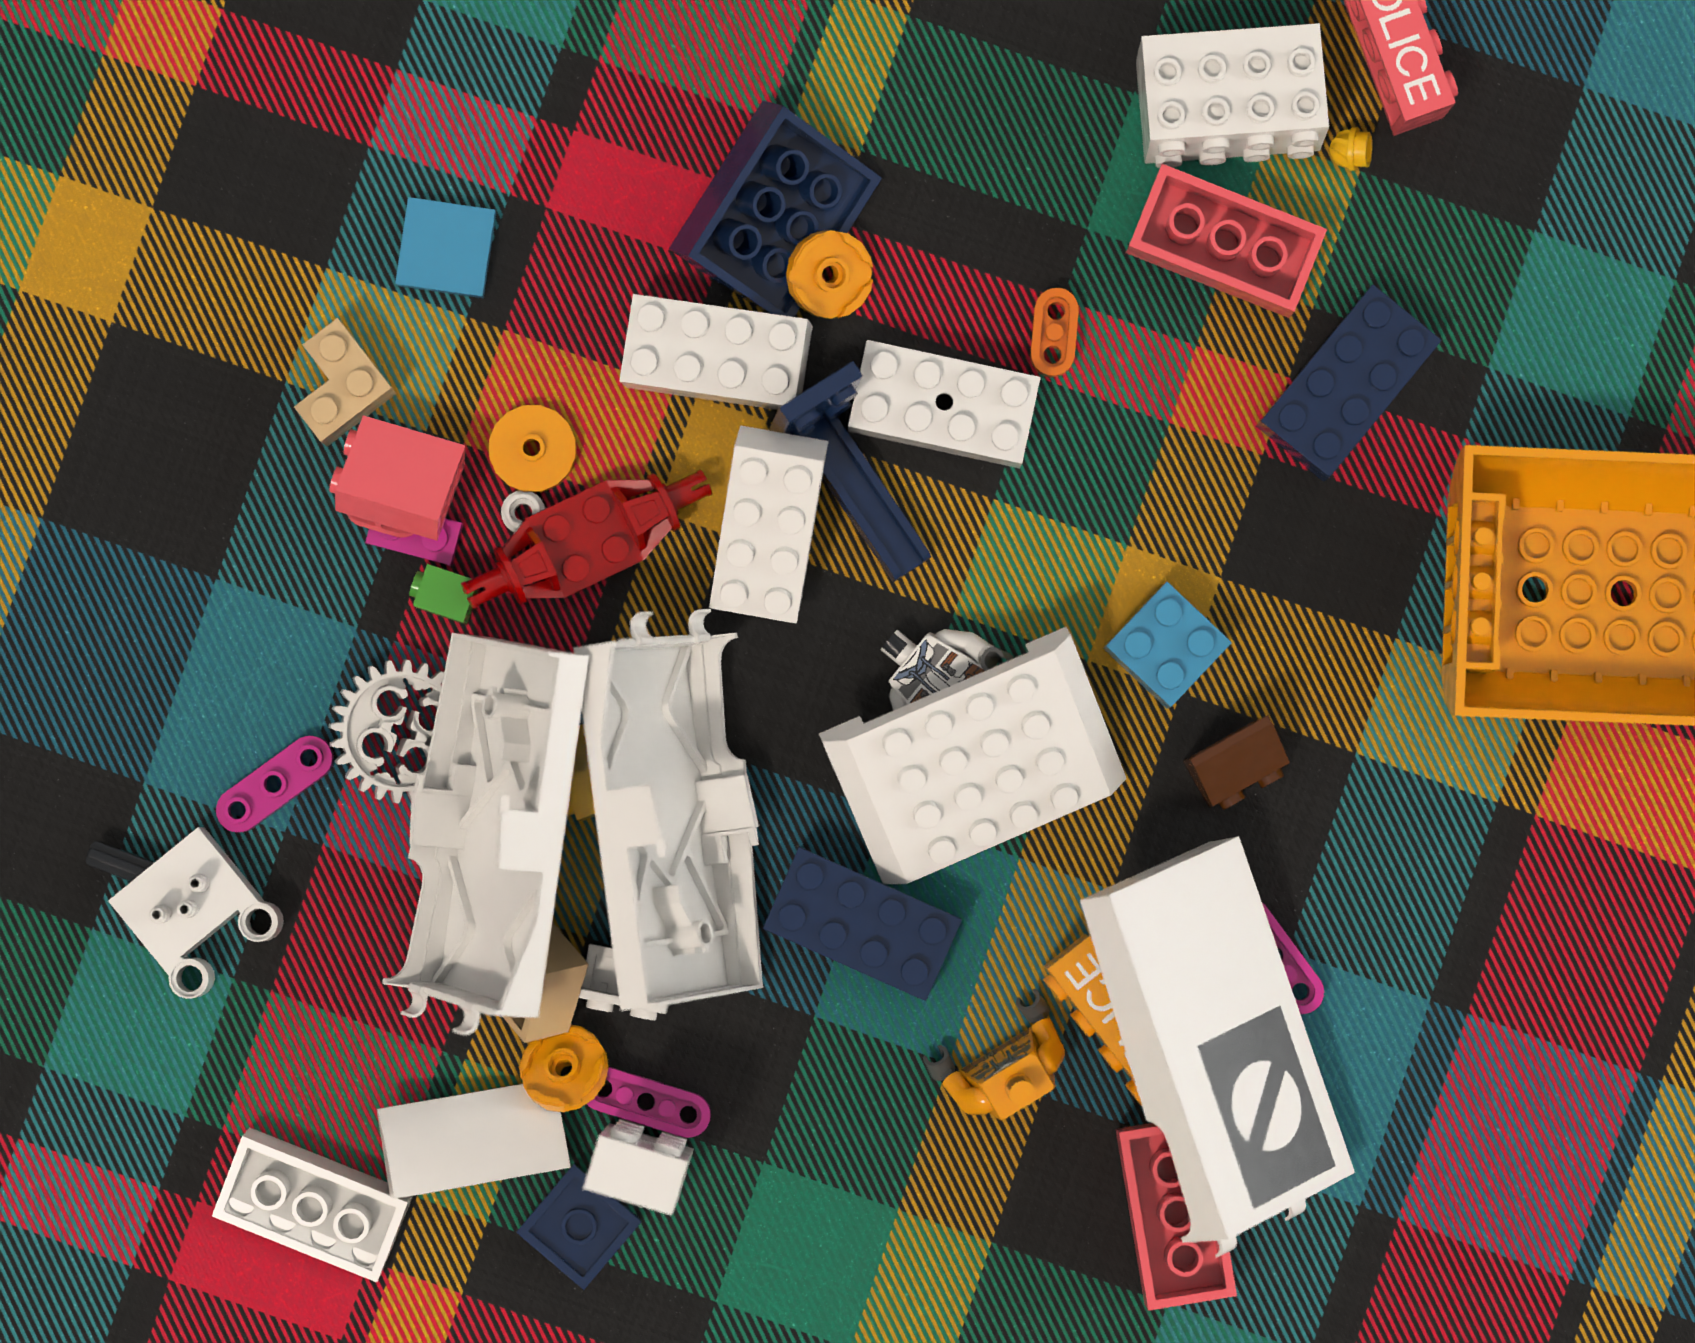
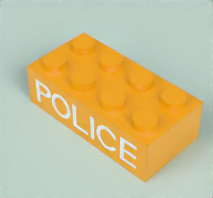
M1084 934L1043 966L1049 973L1043 981L1058 1000L1062 1002L1068 998L1074 1005L1076 1010L1070 1014L1085 1035L1090 1037L1095 1033L1104 1045L1097 1050L1113 1071L1117 1073L1123 1069L1131 1080L1125 1086L1142 1106L1131 1068L1124 1054L1126 1051L1090 935Z

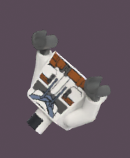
M943 629L936 634L927 633L918 645H915L900 631L896 630L881 648L883 653L900 666L888 681L892 686L889 699L893 711L996 667L997 662L1002 657L1007 660L1013 659L1010 653L994 647L973 632Z

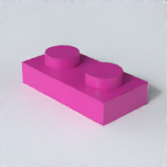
M445 518L438 541L416 534L400 538L369 529L365 543L452 566L463 523Z

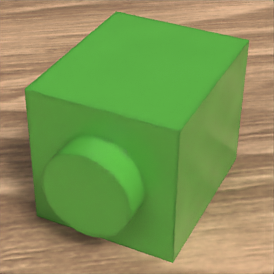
M427 564L424 573L416 572L409 596L415 598L414 607L467 625L472 612V607L467 598L477 594L479 589L469 594H464L461 583L467 582L471 578Z

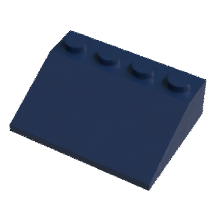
M762 101L669 249L707 276L764 312L794 317L800 307L789 293L786 271L789 257L795 247L811 233L824 230L848 233L882 177L783 105Z

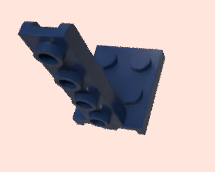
M852 361L779 407L769 431L828 441L822 479L894 583L928 561L931 555L837 417L851 407L850 400L858 394L856 388L863 377Z

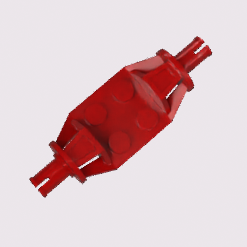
M701 469L668 486L661 483L654 473L648 475L647 480H604L526 517L502 548L500 546L494 548L497 560L495 563L496 568L467 582H462L464 594H469L481 587L483 588L481 592L467 598L472 609L506 592H509L510 595L513 594L520 605L527 602L526 598H566L645 560L670 530L675 532L680 529L677 516L678 510L713 495L710 484H705L691 490V487L707 480ZM651 491L650 494L641 497H637L631 500L626 499L635 495ZM531 543V548L509 561V558Z

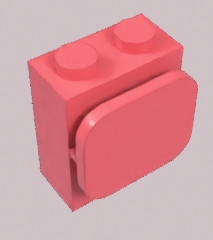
M363 415L358 430L351 429L348 433L343 452L344 455L348 456L343 468L336 467L331 479L329 492L335 493V511L347 514L348 518L358 526L388 535L404 538L416 534L438 541L464 469L465 445Z

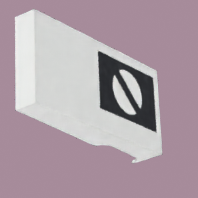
M1239 836L1203 844L1080 900L1126 1051L1124 1054L1131 1068L1146 1120L1153 1122L1161 1129L1170 1148L1191 1223L1190 1232L1181 1237L1183 1243L1217 1240L1219 1252L1215 1256L1216 1258L1236 1247V1235L1287 1208L1289 1209V1214L1285 1217V1221L1301 1214L1306 1209V1198L1355 1173Z

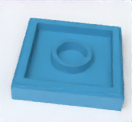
M408 197L395 281L396 286L484 298L496 210Z

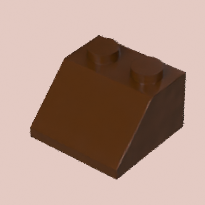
M1268 715L1252 721L1183 761L1207 805L1213 807L1219 803L1222 810L1246 798L1242 790L1255 782H1258L1260 787L1263 788L1283 777L1284 774L1281 768L1290 763Z

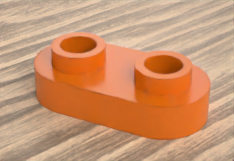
M1051 288L1044 291L1038 297L1034 307L1030 360L1034 369L1046 377H1059L1065 374L1071 368L1075 359L1079 306L1074 295L1062 288ZM1057 304L1063 308L1064 316L1061 319L1055 320L1048 315V308L1051 305ZM1048 348L1057 349L1060 353V360L1056 363L1047 362L1044 358L1045 350Z

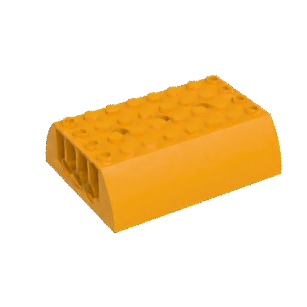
M1464 445L1456 460L1447 504L1441 677L1446 704L1452 715L1695 726V455ZM1530 577L1540 579L1545 585L1546 593L1540 602H1530L1523 595V584ZM1618 581L1627 582L1633 588L1634 597L1628 606H1619L1611 598V588Z

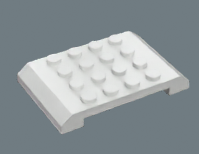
M1067 627L1025 644L1028 651L1026 654L871 721L863 723L861 717L858 716L819 733L883 884H908L1109 797L1127 779Z

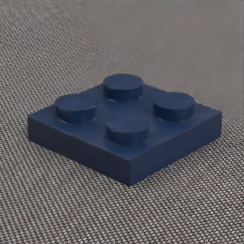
M574 1163L516 1233L585 1290L639 1226L642 1219L618 1199L583 1189L588 1173Z

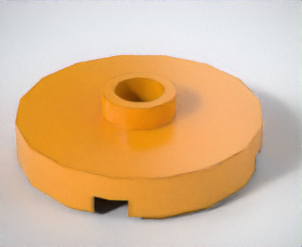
M832 230L811 233L797 244L789 257L786 271L789 293L797 305L811 315L830 319L850 315L863 305L871 292L873 279H871V267L873 268L871 256L862 242L848 233ZM830 266L833 270V276L829 281L825 282L822 273L824 268Z
M523 405L508 411L495 424L489 439V458L496 474L509 487L524 492H543L557 487L571 473L577 458L576 439L569 423L557 411L542 405ZM531 440L540 443V451L535 456H528L524 451L525 444Z
M571 1025L567 1033L531 1041L523 1052L519 1066L520 1078L530 1098L544 1109L556 1112L579 1109L593 1100L604 1086L609 1069L607 1053L593 1033L577 1025ZM572 1066L571 1071L567 1075L560 1076L563 1068Z

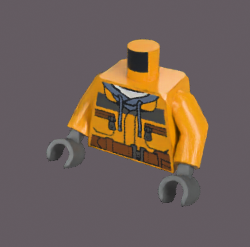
M1033 989L1036 1000L1031 1006L1026 1007L1020 997L1016 1000V1006L1028 1022L1033 1024L1032 1027H1029L963 1067L959 1072H954L955 1065L947 1048L942 1045L937 1046L942 1056L940 1061L930 1062L925 1055L923 1056L931 1078L943 1081V1087L965 1113L969 1115L990 1113L999 1120H1003L1055 1088L1054 1073L1057 1072L1064 1060L1065 1049L1052 1020L1047 1018L1050 1007L1038 990Z

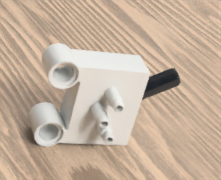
M205 827L196 828L156 862L100 841H94L87 852L86 864L88 866L131 881L108 902L169 975V985L172 991L179 997L186 999L201 997L213 987L215 973L212 966L204 959L189 958L187 955L238 913H240L238 918L239 930L248 940L254 942L268 941L275 938L282 930L284 921L280 909L273 903L263 900ZM258 909L267 911L272 920L271 927L265 934L256 933L250 924L251 915ZM189 965L198 968L202 974V983L195 991L187 989L182 983V973Z

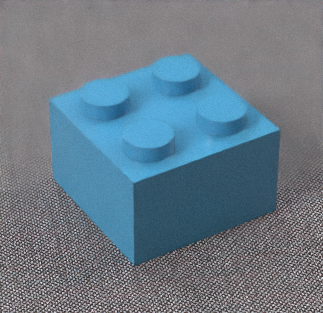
M1166 582L1103 649L1168 709L1175 704L1232 642L1171 584Z

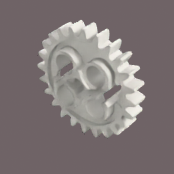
M405 659L400 671H396L392 661L388 660L385 661L384 674H380L374 666H369L368 674L370 680L366 682L362 678L354 676L352 679L357 687L355 693L344 689L340 691L348 703L346 707H332V710L341 715L342 719L341 722L330 723L328 728L339 731L341 737L331 741L329 744L331 747L343 748L344 753L335 762L338 765L350 763L351 768L347 771L345 778L351 780L359 775L362 777L358 790L364 792L373 784L376 786V799L381 800L386 791L390 790L393 803H399L403 792L406 791L411 800L412 791L415 789L416 774L425 773L433 729L425 730L419 723L420 712L411 710L406 722V728L412 730L410 738H402L400 740L396 755L404 757L409 749L419 747L425 753L426 762L423 768L416 772H410L404 764H397L395 770L398 774L399 784H396L394 777L391 778L388 772L381 774L378 772L370 775L371 771L384 764V759L381 756L373 758L366 756L362 750V741L369 733L377 732L384 740L383 750L392 752L397 735L391 732V727L393 724H402L407 708L399 706L392 715L384 716L377 708L379 695L384 691L391 690L399 699L406 698L408 693L404 689L406 686L403 682V679L406 678L408 684L412 685L414 690H426L431 687L432 691L419 699V705H433L437 708L444 672L438 671L429 678L427 677L428 664L422 663L416 673H413L410 660Z

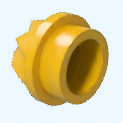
M1352 127L1351 129L1338 132L1329 147L1330 154L1338 166L1349 169V171H1357L1358 167H1369L1372 158L1371 132H1360L1359 127Z

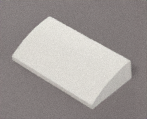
M523 1084L377 1109L390 1197L393 1199L571 1168L561 1113L546 1110L536 1104L524 1089Z
M249 1127L241 1138L212 1217L378 1282L413 1196L393 1199L390 1197L388 1182Z

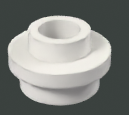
M519 490L511 493L504 500L501 508V517L506 527L512 532H515L522 522L515 516L518 506L528 505L532 509V515L545 509L542 500L535 493Z

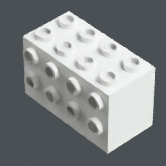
M1320 23L1141 36L1136 68L1145 164L1155 163L1157 168H1160L1161 164H1165L1174 168L1182 165V161L1199 160L1202 165H1217L1226 162V158L1243 157L1246 162H1260L1268 160L1272 154L1286 153L1288 158L1302 159L1313 156L1314 151H1320L1329 129Z

